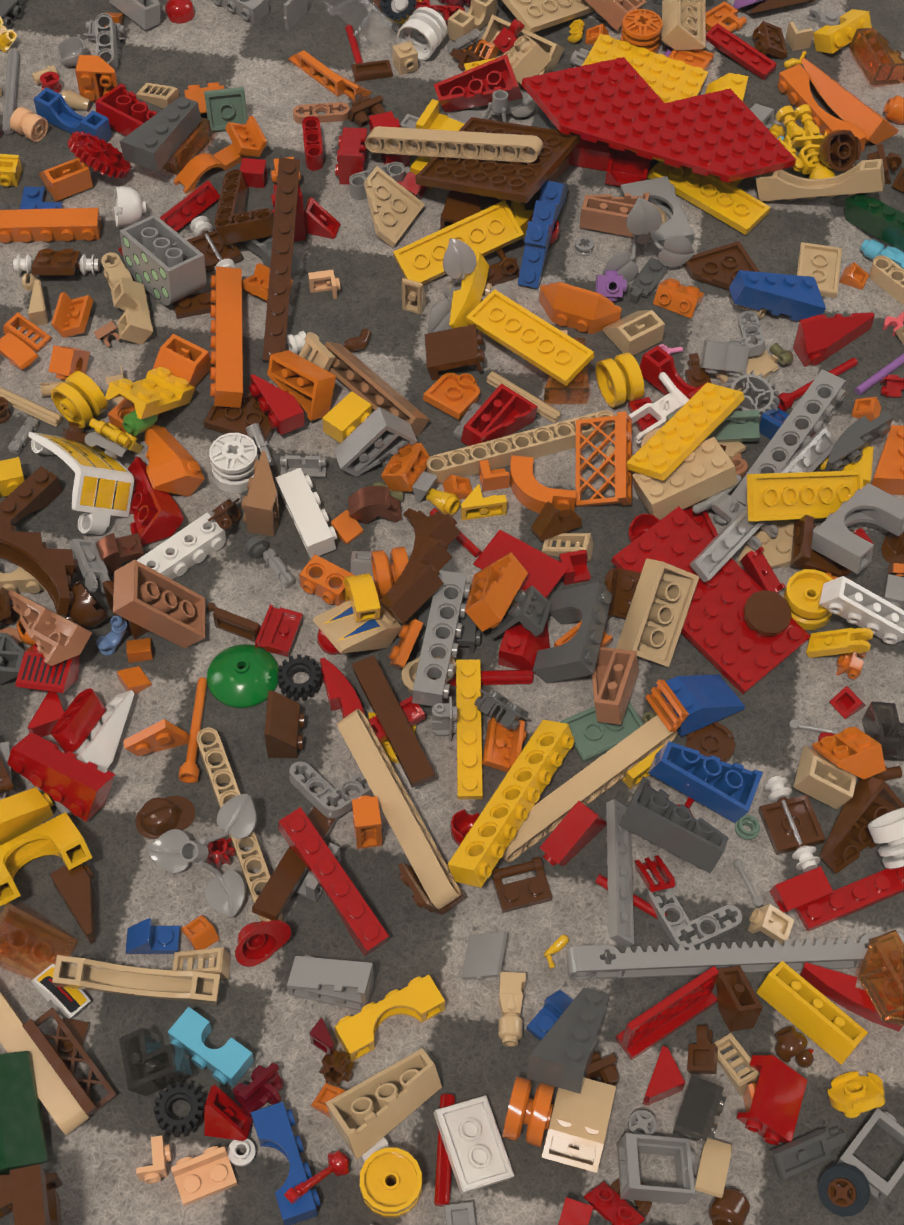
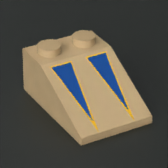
M350 600L315 616L313 619L314 623L341 654L388 648L402 627L381 604L379 619L355 622Z

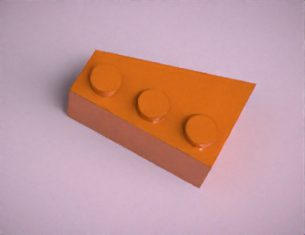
M290 350L270 354L267 375L280 389L295 397L299 405L307 412L306 417L310 421L323 418L330 411L336 375Z
M512 552L473 576L465 612L482 632L488 628H495L501 623L528 574Z

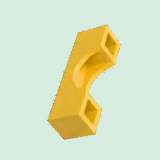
M430 975L423 978L421 976L416 977L408 983L407 987L401 990H392L384 997L385 999L376 1004L371 1002L365 1005L358 1014L345 1016L338 1021L337 1025L334 1026L335 1035L345 1053H349L348 1056L351 1062L375 1049L374 1037L376 1030L387 1018L395 1015H408L423 1023L445 1010V1000Z

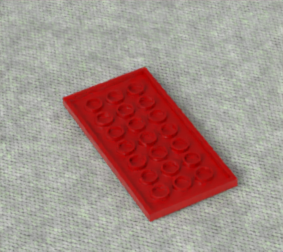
M678 506L613 556L611 562L617 568L642 572L646 559L665 562L697 575L690 566V563L713 539ZM730 558L709 581L703 582L699 577L681 633L744 695L804 645L811 636L792 617L786 629L781 634L775 636H762L754 629L751 630L744 620L743 609L747 599L753 593L763 589Z

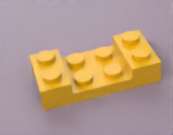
M158 367L149 370L145 379L136 382L126 378L110 382L105 399L111 400L122 396L134 403L137 418L144 419L189 404L195 387L188 384L187 380L171 374L167 368Z

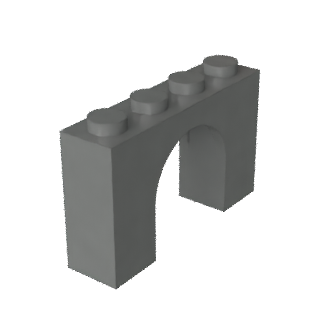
M600 582L553 592L549 613L560 624L582 620V623L573 638L565 644L537 652L533 672L546 684L594 674L612 600V594Z

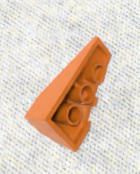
M154 425L145 430V443L148 446L146 458L149 459L146 471L153 489L188 497L191 496L205 480L198 462L165 427Z

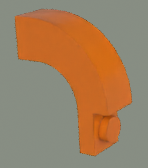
M511 455L510 486L513 494L521 504L539 514L548 501L560 511L570 509L574 511L575 490L554 489L543 486L533 475L534 457Z

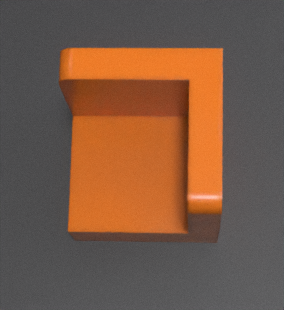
M488 460L479 461V478L483 492L509 488V472H506L504 468L490 470Z

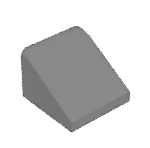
M424 471L414 483L412 488L416 502L420 503L437 479L436 475Z
M372 551L352 552V574L370 573L373 576L371 564Z

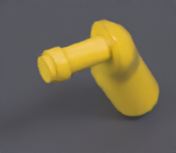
M803 51L800 59L791 58L785 61L784 67L788 69L797 64L801 65V59L805 57L807 52Z
M560 935L544 952V957L547 958L550 969L555 968L551 955L560 952L569 942L567 935Z

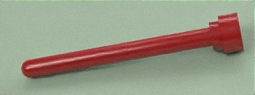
M851 358L828 372L839 376L858 364V360ZM814 380L791 393L783 392L777 396L780 399L778 408L783 411L790 409L794 401L805 394Z

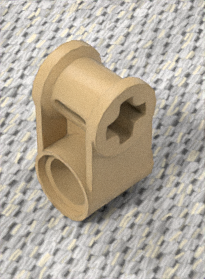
M110 252L103 255L101 262L104 267V276L111 290L121 277L133 281L129 270L126 269L118 254Z

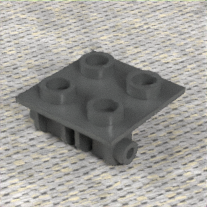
M480 689L484 696L482 698L479 696L476 699L474 705L477 706V710L489 715L491 719L497 714L495 721L508 730L513 729L516 731L520 725L518 719L520 717L529 722L532 721L526 716L528 711L512 702L506 704L508 699L492 689L488 692Z

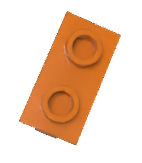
M853 651L852 653L841 654L837 660L838 669L836 675L839 676L845 672L850 679H857L861 675L864 662L861 659L865 658L866 653Z

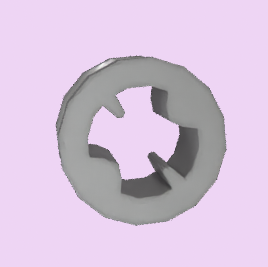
M586 236L577 238L575 241L576 254L579 256H589L592 254L593 240Z

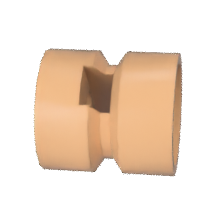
M19 107L10 118V128L20 135H25L26 138L33 142H39L47 134L48 121L25 107Z

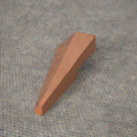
M12 590L8 591L9 600L14 605V611L19 613L21 623L30 638L36 642L37 650L45 657V663L53 666L81 654L92 632Z

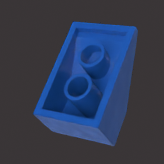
M719 674L677 676L665 681L689 713L676 730L681 737L745 709V705ZM661 692L665 700L669 702L666 696L663 694V692ZM673 707V711H674L675 714L679 717V714L676 712V710H675L674 707Z

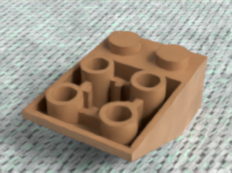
M262 451L259 460H255L254 476L249 478L248 494L243 496L241 508L245 511L243 522L247 525V532L274 537L280 520L278 497L266 452Z

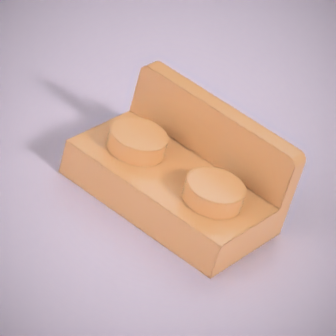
M219 1146L210 1147L204 1150L202 1155L195 1158H182L176 1162L175 1166L171 1167L183 1206L238 1185L225 1146L220 1148Z

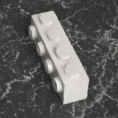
M298 468L275 477L279 492L310 559L314 555L320 556L336 550L334 540L338 539L333 526L328 527V515L325 509L320 510L319 508L321 501L317 492L312 493L311 491L313 484L309 475L304 476L302 469Z
M205 513L136 561L170 579H174L176 576H182L195 563L202 562L214 550L221 549L224 543H226L225 531L219 527L214 519L208 521L211 516Z
M844 576L823 584L819 605L827 608L829 612L847 619V622L871 629L875 636L883 639V642L887 644H896L904 640V610Z

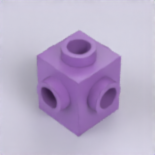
M606 270L605 275L596 274V293L602 294L611 301H617V297H623V292L627 290V280L623 279V275H618L616 270ZM613 282L614 287L609 289V284Z

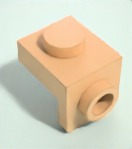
M333 270L308 273L310 293L331 290L333 299H337L340 281L339 278H335Z
M163 1136L151 1137L153 1165L136 1168L139 1181L144 1180V1183L152 1184L160 1182L163 1177H168L167 1162L172 1161L170 1144L165 1145Z

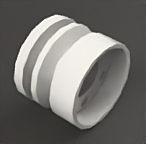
M419 7L397 33L398 44L411 41L418 52V60H426L445 39L447 25L442 16L435 10L428 7Z
M227 433L213 441L209 450L215 484L223 491L230 493L247 491L249 478L254 476L255 460L258 459L257 447L254 441L241 433Z
M904 807L883 814L868 824V829L874 843H885L878 849L879 855L883 857L882 862L885 868L892 869L904 866Z

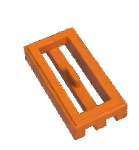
M658 680L656 682L658 686L651 689L652 694H647L645 698L668 731L676 732L689 713L665 680ZM661 692H663V694L666 696L669 702L665 700ZM673 707H674V709L676 710V712L679 714V717H678V716L675 714V712L673 711Z

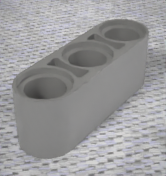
M101 13L95 19L96 56H100L104 61L110 60L106 63L116 71L118 68L116 27L109 14Z
M392 162L379 166L381 170L395 181L402 182L404 180L405 166L402 163ZM374 168L355 173L350 177L349 187L352 199H367L364 181Z

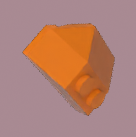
M562 282L550 283L548 285L542 284L540 287V304L551 322L557 323L560 326H567L580 332L593 334L602 331L604 327L621 319L622 308L618 305L615 306L611 300L600 293Z

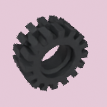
M297 654V659H294L292 655L289 657V662L286 659L282 661L283 666L279 665L277 677L279 689L281 688L283 695L286 693V697L289 699L294 696V701H298L299 697H302V700L305 701L307 700V695L312 698L314 697V692H319V686L321 687L322 676L320 666L316 664L314 658L310 661L309 656L305 655L304 659H302L301 654ZM297 672H305L309 676V679L304 683L298 684L290 680L291 676Z
M175 1082L176 1086L172 1087L169 1084L166 1086V1091L162 1089L159 1092L160 1097L155 1098L156 1106H153L161 1130H165V1133L169 1136L173 1134L174 1137H179L180 1134H183L186 1137L189 1136L188 1132H196L197 1126L203 1124L205 1103L201 1093L198 1092L195 1086L191 1087L190 1083L187 1082L184 1085H181V1082ZM178 1100L187 1101L191 1107L189 1114L183 1119H174L169 1114L171 1105Z

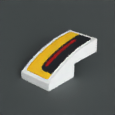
M52 964L31 982L48 1002L52 1000L67 1019H70L91 1000L81 989L55 987L52 983L55 965Z

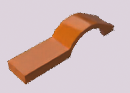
M233 143L214 155L202 153L186 164L173 180L174 184H183L185 186L183 192L188 194L196 188L198 180L206 171L215 167H220L226 171L240 163L242 158L250 156L238 154Z

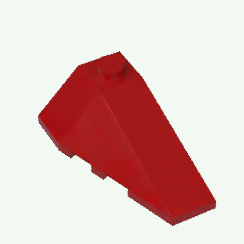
M136 456L127 469L134 477L132 501L129 514L134 515V522L130 524V530L132 534L139 533L141 545L143 546L172 536L176 529L181 526L184 517L177 503L168 492L153 489L147 475L146 464L140 457Z
M546 620L543 632L538 636L525 629L519 621L507 629L500 645L498 665L518 670L533 671L537 652L550 648L548 620Z

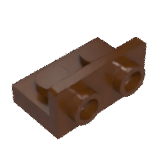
M762 21L752 35L755 49L765 56L770 54L773 57L784 59L788 53L782 28Z
M623 568L609 569L605 577V586H607L606 589L612 594V600L607 617H627L642 572Z

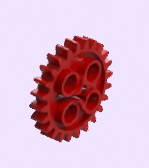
M76 131V133H72L67 142L68 147L71 148L70 152L75 153L74 156L79 158L80 162L87 164V167H92L95 172L100 171L102 175L106 174L110 178L113 176L116 179H123V177L126 178L131 169V163L124 160L123 153L119 152L118 148H114L111 143H106L104 139L100 140L96 135L92 136L90 133L86 134L83 131L81 133Z

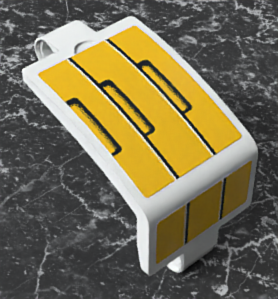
M29 432L28 436L32 439L31 448L33 452L51 456L57 455L75 472L72 510L89 512L81 514L78 519V529L81 533L102 535L107 527H109L111 515L129 516L134 477L117 459L105 454V451L97 446L91 447L86 443L66 440L59 436Z

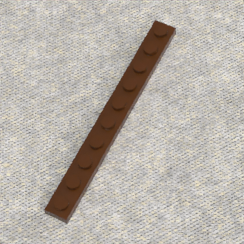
M279 158L262 360L264 363H269L270 354L283 352L286 346L300 169L299 159Z

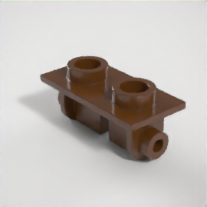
M229 498L218 505L217 508L212 510L214 515L208 521L215 519L220 528L229 529L241 517V511L235 504L240 499L237 498L231 501Z

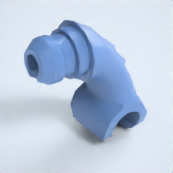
M113 616L110 620L112 625L111 631L106 636H100L96 640L97 647L103 655H112L126 632L127 622L120 616Z

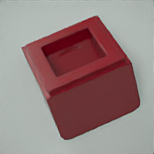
M320 1018L310 1031L311 1044L331 1056L335 1050L334 1043L323 1019Z

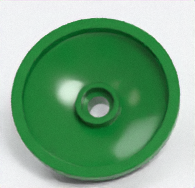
M250 644L231 646L221 651L211 661L207 671L208 687L212 695L226 706L233 708L254 707L268 699V691L276 690L279 667L275 658L261 647L256 648L255 645Z

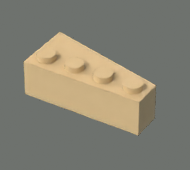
M421 1048L327 1101L326 1106L335 1128L355 1158L359 1159L441 1089L442 1085L435 1064Z

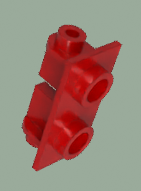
M887 375L879 383L880 385H885L881 386L880 394L885 395V397L901 398V390H904V378H899V375Z
M602 1182L584 1196L590 1205L593 1206V1210H596L607 1221L609 1220L612 1223L611 1225H640L645 1221L641 1214L624 1199H621V1196L605 1182Z

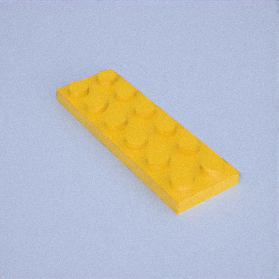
M660 161L648 171V178L650 179L667 176L670 183L675 187V194L745 235L770 213V206L731 183L721 181L720 177L709 174L707 177L692 172V168L682 165L680 168Z
M504 200L394 251L393 256L406 279L423 283L424 285L446 274L443 269V258L449 244V239L453 238L466 243L474 253L480 252L484 257L524 238V233Z
M495 289L466 317L467 323L470 325L475 324L478 330L565 386L594 358V351Z
M707 382L626 462L628 470L664 481L745 399L743 392Z
M863 470L747 474L748 521L801 519L804 515L814 518H827L831 513H835L844 501L852 498L858 489L864 487Z

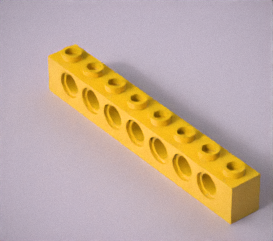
M549 720L541 721L447 864L455 882L482 888L487 878L491 876L497 862L503 857L504 851L511 840L515 838L517 831L527 819L534 804L538 802L541 793L550 783L557 768L561 766L568 751L573 747L575 741L569 724Z

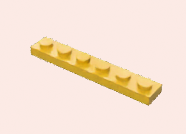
M456 660L457 799L483 798L481 711L477 710V706L474 705L476 699L479 696L481 697L480 660Z

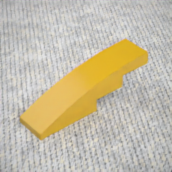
M480 252L475 253V270L472 273L465 274L460 290L453 291L449 326L452 329L470 325L467 323L466 317L481 301L487 281L489 264Z

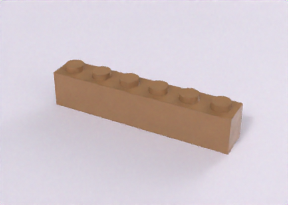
M325 343L324 346L335 356L328 371L336 375L355 394L372 404L374 410L381 407L410 423L415 437L421 434L430 420L427 416L342 344Z

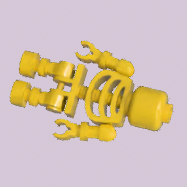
M804 104L797 107L795 111L790 105L779 109L775 117L777 122H783L784 126L787 127V135L783 141L781 137L778 140L796 159L795 165L792 168L795 171H802L803 174H810L809 179L835 177V172L826 167L820 159L819 146L827 132L824 135H819L820 130L813 122L810 106ZM796 120H801V124L804 126V128L799 127L796 124ZM803 147L798 155H796L797 151L795 148Z

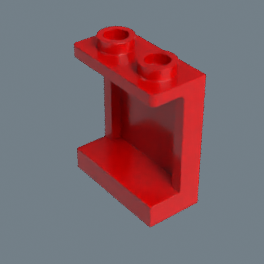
M752 1055L749 1066L759 1072L760 1075L750 1111L747 1113L738 1112L736 1119L745 1124L747 1130L761 1135L763 1141L768 1144L779 1145V1142H792L808 1080L774 1055Z

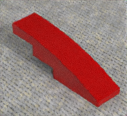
M804 963L800 976L824 996L873 1023L900 1032L904 1025V1012L880 1005L882 995L856 988L858 977L811 963Z

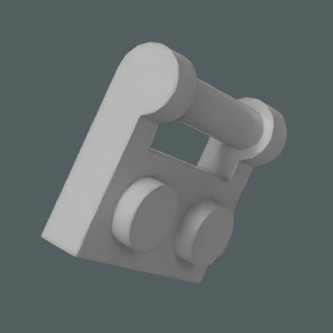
M96 432L85 436V443L88 446L98 445L106 449L105 454L115 459L119 456H125L128 450L126 447L116 444L111 439Z

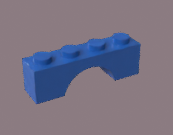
M47 87L34 98L37 114L44 117L49 123L71 134L73 132L76 133V131L80 133L83 131L86 134L90 133L92 136L96 135L100 140L104 139L105 142L112 137L109 118L95 111H91L86 117L81 116L68 106L61 94Z
M280 1102L251 1112L260 1146L280 1151L290 1164L289 1174L285 1183L275 1192L284 1225H293L318 1216L316 1207L321 1204L316 1188L309 1189L294 1204H291L284 1196L291 1187L294 1188L312 1177L308 1162L302 1163L299 1153L304 1152L300 1136H294L291 1129L292 1126L296 1125L292 1110H286L284 1103Z

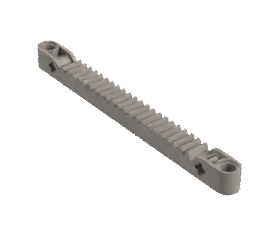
M904 933L865 934L859 943H854L852 938L848 937L845 944L841 938H838L835 944H833L830 938H827L824 945L820 939H816L814 945H812L809 939H806L804 945H801L799 939H796L793 946H791L788 940H785L783 946H780L778 940H775L772 947H770L767 941H764L762 947H759L757 941H754L751 948H749L746 942L742 943L741 948H738L737 944L732 942L730 949H728L725 943L721 944L720 949H717L716 945L711 943L710 949L707 950L704 943H701L699 950H696L693 944H690L689 950H685L683 944H680L678 951H675L672 945H669L668 951H664L663 947L659 945L657 952H654L651 946H648L646 952H643L641 947L637 946L635 953L632 952L630 947L626 948L625 953H620L613 945H580L566 950L568 977L571 980L688 976L701 975L713 966L719 969L739 965L744 973L771 972L781 961L785 962L794 971H801L805 962L827 969L904 966ZM603 959H608L610 964H606V961Z

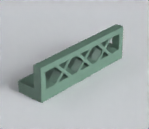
M759 410L733 411L705 440L715 437L718 443L760 441ZM670 414V415H669V420H670L675 414Z

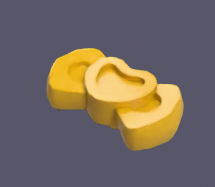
M575 20L569 26L571 34L567 38L569 43H576L583 37L582 31L585 24L582 20Z

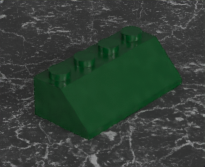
M858 193L845 199L846 221L904 252V213L866 193Z
M30 1051L0 1054V1175H9L10 1170L49 1162Z

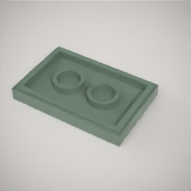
M630 701L621 725L597 722L595 706L560 721L561 723L569 724L575 741L573 747L583 763L602 756L644 725Z

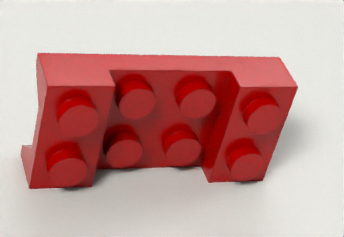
M612 148L605 184L621 186L622 184L647 180L651 160L637 156L635 152L627 149L623 152Z

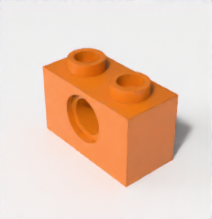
M53 345L48 372L56 373V378L64 380L75 371L86 374L90 352L73 347Z

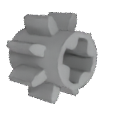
M580 48V51L575 50L570 64L574 67L582 66L590 51Z

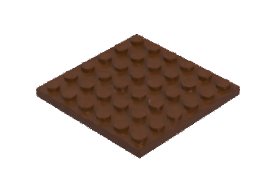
M471 117L459 131L533 135L542 140L543 148L537 159L532 163L433 157L415 176L416 184L424 185L425 187H436L443 190L459 191L464 194L471 193L482 197L488 196L500 200L528 203L580 142V135L572 132L567 135L554 129Z

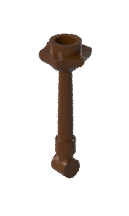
M501 248L496 251L502 260L499 264L501 274L512 275L519 268L516 258L506 257Z

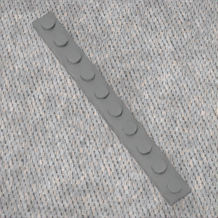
M825 427L820 429L778 473L813 472L830 454L836 443L835 439ZM746 505L690 563V566L703 582L709 581L765 521H748V507Z

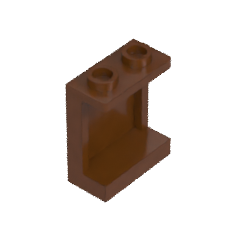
M475 324L425 334L426 362L431 380H438L442 370L476 364L478 371L483 370L482 362H485L484 350L481 349V345H484L482 332L477 331Z
M804 515L794 524L791 565L803 569H815L824 573L829 572L832 576L845 577L851 573V570L811 549L813 529L816 525H813L814 517Z

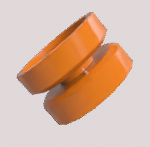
M404 546L391 549L390 564L384 550L371 552L373 578L377 595L380 599L391 589L409 561Z
M517 1076L509 1102L502 1137L514 1141L518 1140L525 1124L528 1125L525 1137L527 1144L541 1147L545 1130H548L554 1105L551 1103L555 1086L540 1083L537 1086L533 1099L530 1098L531 1080Z

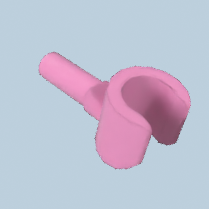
M664 344L659 345L668 354L683 352L682 346L668 348Z

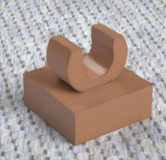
M110 321L94 332L97 339H103L108 347L111 346L108 340L111 335H114L118 341L121 340L119 334L114 332L118 329L115 321Z

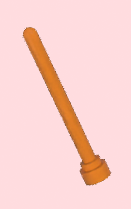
M200 677L197 682L186 762L179 769L178 779L184 783H196L199 778L200 770L196 764L198 750L197 734L201 729L207 688V679L205 677Z

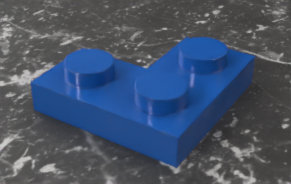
M24 186L20 209L63 208L62 202H44L45 187Z

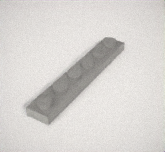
M613 799L606 802L608 933L611 940L627 948L634 945L631 832L619 825L627 807Z

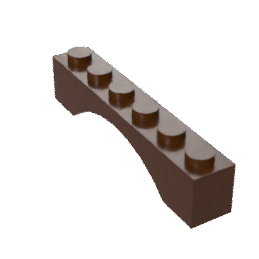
M40 466L0 503V515L10 516L11 525H14L28 514L46 508L62 493L58 477Z

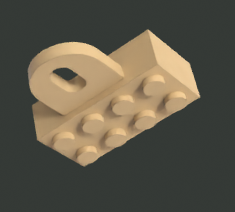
M657 428V429H654V430L650 431V432L643 438L642 443H641V447H642L660 428ZM715 437L703 441L664 481L640 473L632 474L637 495L648 512L660 520L678 506L683 510L738 484L735 465Z

